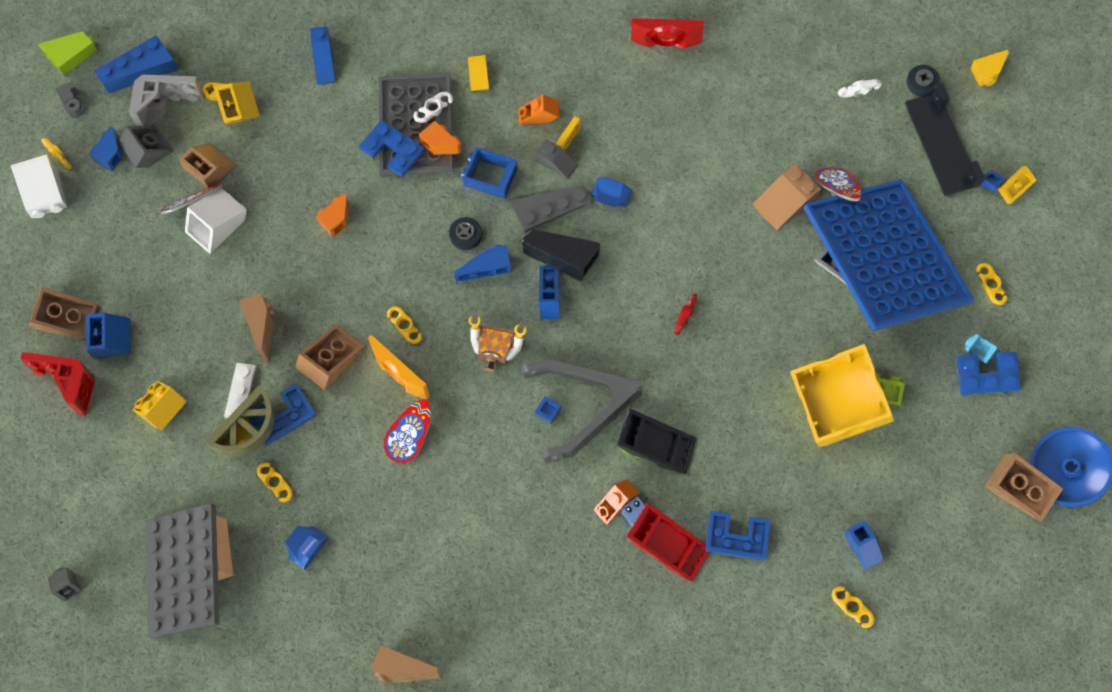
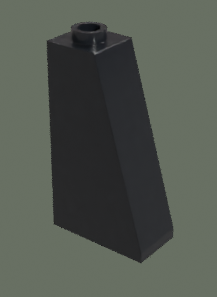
M532 229L528 235L526 234L522 240L524 254L580 281L583 280L600 255L601 244L598 242Z

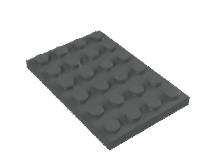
M450 73L379 77V122L380 120L384 121L421 146L423 145L420 142L419 134L434 121L439 125L443 124L447 128L448 133L452 135V109L447 96L442 97L441 101L447 102L448 105L442 108L438 116L433 117L426 123H418L413 117L416 111L419 118L425 117V113L419 112V109L425 106V102L428 99L433 98L440 92L447 91L451 94ZM431 104L428 109L434 111L438 108V105ZM386 146L379 152L380 176L398 175L388 169L387 166L397 153ZM424 147L425 152L405 175L453 172V154L433 155Z
M207 504L146 520L148 638H160L219 625L216 505Z

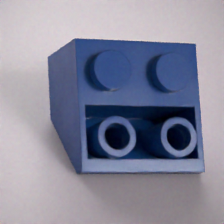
M108 313L86 315V351L92 358L131 354L130 318Z

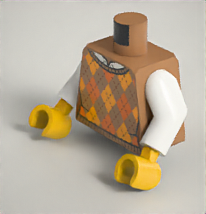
M471 315L469 318V323L472 325L470 328V341L474 352L479 356V360L485 361V371L494 372L497 363L506 365L507 361L512 360L521 351L524 340L523 335L528 331L527 326L524 327V332H520V324L516 325L515 331L486 325L478 327L481 322V316H478V322L475 323L472 321Z

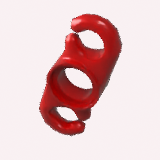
M696 293L692 294L690 301L687 305L683 306L674 331L676 336L680 334L684 324L688 323L689 316H692L697 301Z

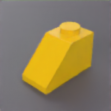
M1008 50L973 61L971 71L979 87L983 85L991 86L996 82L1008 56Z

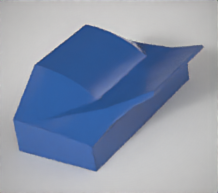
M607 177L598 178L591 196L595 197L597 202L612 207L622 206L626 208L632 194V189L624 183Z
M297 526L285 541L289 551V559L305 570L328 541L329 537L314 526Z

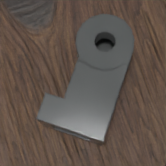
M71 81L55 88L70 117L79 118L82 116L84 109L75 98V95L79 93L73 82Z

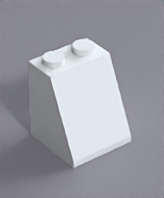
M47 154L11 165L26 212L31 218H42L45 214L51 212L58 213L62 209L67 208L59 171Z
M221 188L187 207L185 233L211 254L245 221L247 209Z

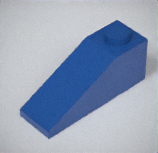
M328 26L310 28L317 84L334 83L335 73L332 44Z
M495 245L492 248H488L454 271L456 282L511 273L507 245Z
M540 266V320L559 319L558 270L551 266Z

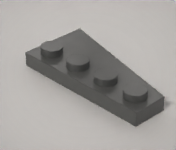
M584 186L509 200L525 233L592 204V200Z

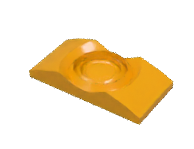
M370 335L368 339L380 368L387 371L399 384L405 386L407 393L419 398L428 399L430 394L426 383L375 337Z

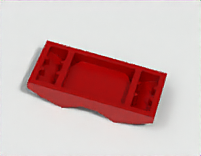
M632 18L631 41L649 48L655 45L665 47L676 45L681 49L692 47L702 43L704 20Z
M646 503L626 536L640 550L654 557L667 569L689 582L693 581L709 552H705L706 544L649 503Z

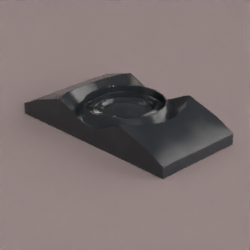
M629 408L617 446L633 456L652 461L661 468L687 474L696 437Z

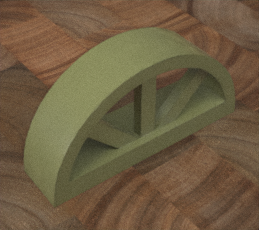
M259 385L205 441L210 449L225 456H242L255 451L265 443L274 427L275 410L271 399L263 387ZM265 401L266 408L257 409ZM266 415L264 424L259 432L245 421L251 416ZM242 426L254 437L245 443L237 445V429ZM230 437V446L222 445Z

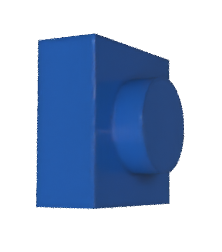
M991 170L984 175L981 185L995 192L1007 179Z
M544 396L535 410V415L552 424L562 407L560 404Z

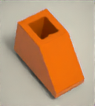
M543 94L519 108L520 125L550 123L559 118V101Z
M436 121L419 134L421 144L433 155L460 154L462 152L460 140L455 135H450L447 128L443 124L439 125Z
M343 193L341 196L336 197L329 206L322 208L318 215H316L318 223L332 237H335L347 227L349 210L347 195Z
M626 479L615 484L594 511L607 525L622 512V508L638 497L640 492Z

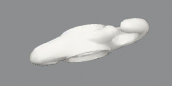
M877 79L860 80L848 86V90L846 87L841 88L838 91V95L843 98L857 97L858 94L862 93L865 95L872 90V87L875 90L879 89L882 86V82Z
M445 91L428 99L425 102V106L419 109V112L425 113V117L419 118L416 111L413 115L415 121L426 123L433 117L438 116L442 108L448 105L447 102L441 101L442 97L447 96L448 102L452 103L453 96ZM431 104L438 105V108L434 111L428 109Z

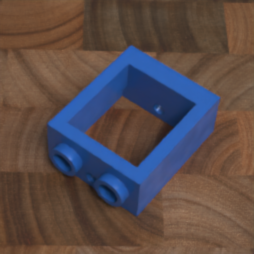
M476 147L474 153H471L469 156L468 167L464 168L461 178L463 179L464 186L505 199L518 170L517 160ZM480 160L506 168L499 186L473 179Z

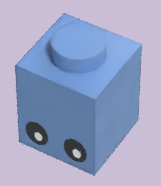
M638 497L622 508V514L631 526H633L645 506Z

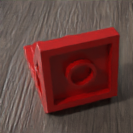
M22 352L21 360L26 364V367L39 376H44L45 373L51 374L66 403L78 415L86 416L95 379L89 370L78 359Z

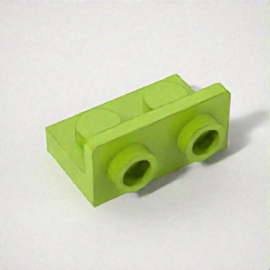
M876 373L887 403L901 406L905 382L900 381L901 377L889 375V378H883L880 373Z

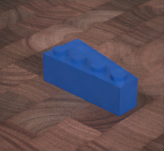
M155 35L94 71L107 92L111 93L131 86L141 75H164L171 71H178V68L158 36Z

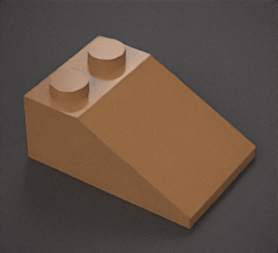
M795 164L784 172L752 205L776 230H779L804 210L805 204L819 199L821 189Z
M41 287L28 327L44 332L86 339V315L95 314L98 304Z
M260 292L239 302L256 347L265 363H267L270 359L274 329L272 316L275 315V312L268 298H263Z
M335 324L299 353L295 368L323 390H326L338 379L365 346Z
M1016 453L1005 454L984 485L1004 501L1042 522L1063 490L1062 487Z
M380 646L371 667L377 680L389 684L390 681L398 683L439 679L442 677L439 668L384 646Z

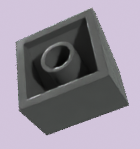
M156 125L126 126L118 141L136 168L150 167L174 151Z

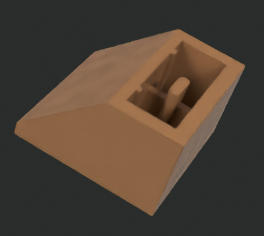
M210 143L193 146L179 158L183 168L206 188L215 186L235 166L231 160Z

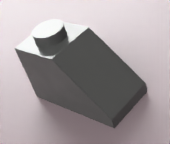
M547 139L536 152L539 164L566 179L570 177L577 167L576 162L562 147Z
M67 567L55 570L53 575L48 577L51 593L64 602L82 591L73 572Z

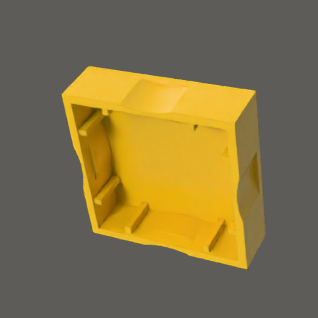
M865 344L838 353L830 359L814 362L790 371L819 448L894 421Z

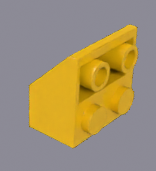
M250 81L230 83L214 88L225 126L260 116Z
M157 381L148 388L147 394L135 403L132 411L162 431L187 401L173 388Z

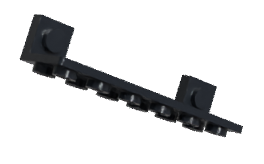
M942 82L935 85L932 94L908 100L905 102V106L944 196L979 187L984 174L978 161H969L947 111L946 105L949 95Z

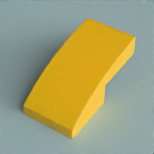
M486 56L468 57L471 92L489 90Z

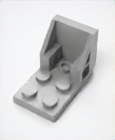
M141 75L134 81L129 114L136 126L152 125L167 111L168 99L172 101L185 99L191 102L204 100V93L197 77ZM155 99H160V102L155 103L154 101Z

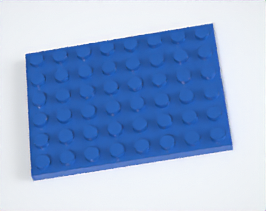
M902 179L861 189L862 195L859 201H851L834 196L805 204V212L873 331L973 302L972 294Z

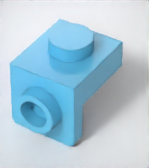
M977 333L974 337L970 336L965 343L967 346L965 350L972 355L978 354V359L985 364L989 363L998 350L996 346L983 339Z

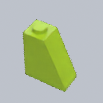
M83 31L38 45L43 54L63 76L98 51L95 47L96 41L91 35L87 36Z

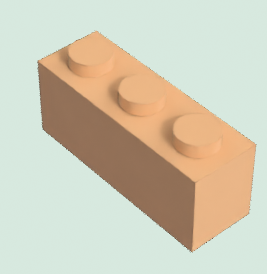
M216 516L218 581L234 576L227 519Z

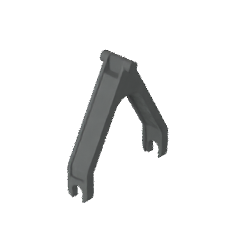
M551 359L529 363L521 367L525 379L551 373L602 386L612 396L609 406L568 444L543 450L542 455L545 463L574 456L633 401L642 395L641 381L639 379L633 380Z

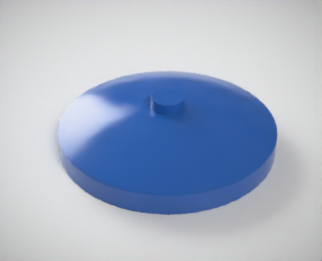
M1064 427L1054 430L1045 435L1032 452L1030 465L1063 488L1054 504L1071 508L1092 504L1107 492L1112 483V453L1107 444L1089 430L1078 427Z

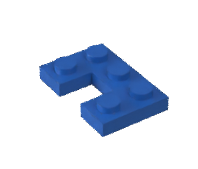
M382 120L359 145V149L373 159L384 146L396 152L397 154L387 166L388 169L402 178L425 152L423 146Z
M1017 352L996 353V373L980 374L978 354L957 356L961 395L1020 391Z
M297 383L280 392L289 409L275 416L273 430L264 443L266 446L317 416ZM262 403L257 409H265L266 407ZM266 415L249 417L255 429L259 432L264 424Z
M710 511L705 552L762 561L766 560L770 520L750 517L747 536L728 533L730 514Z

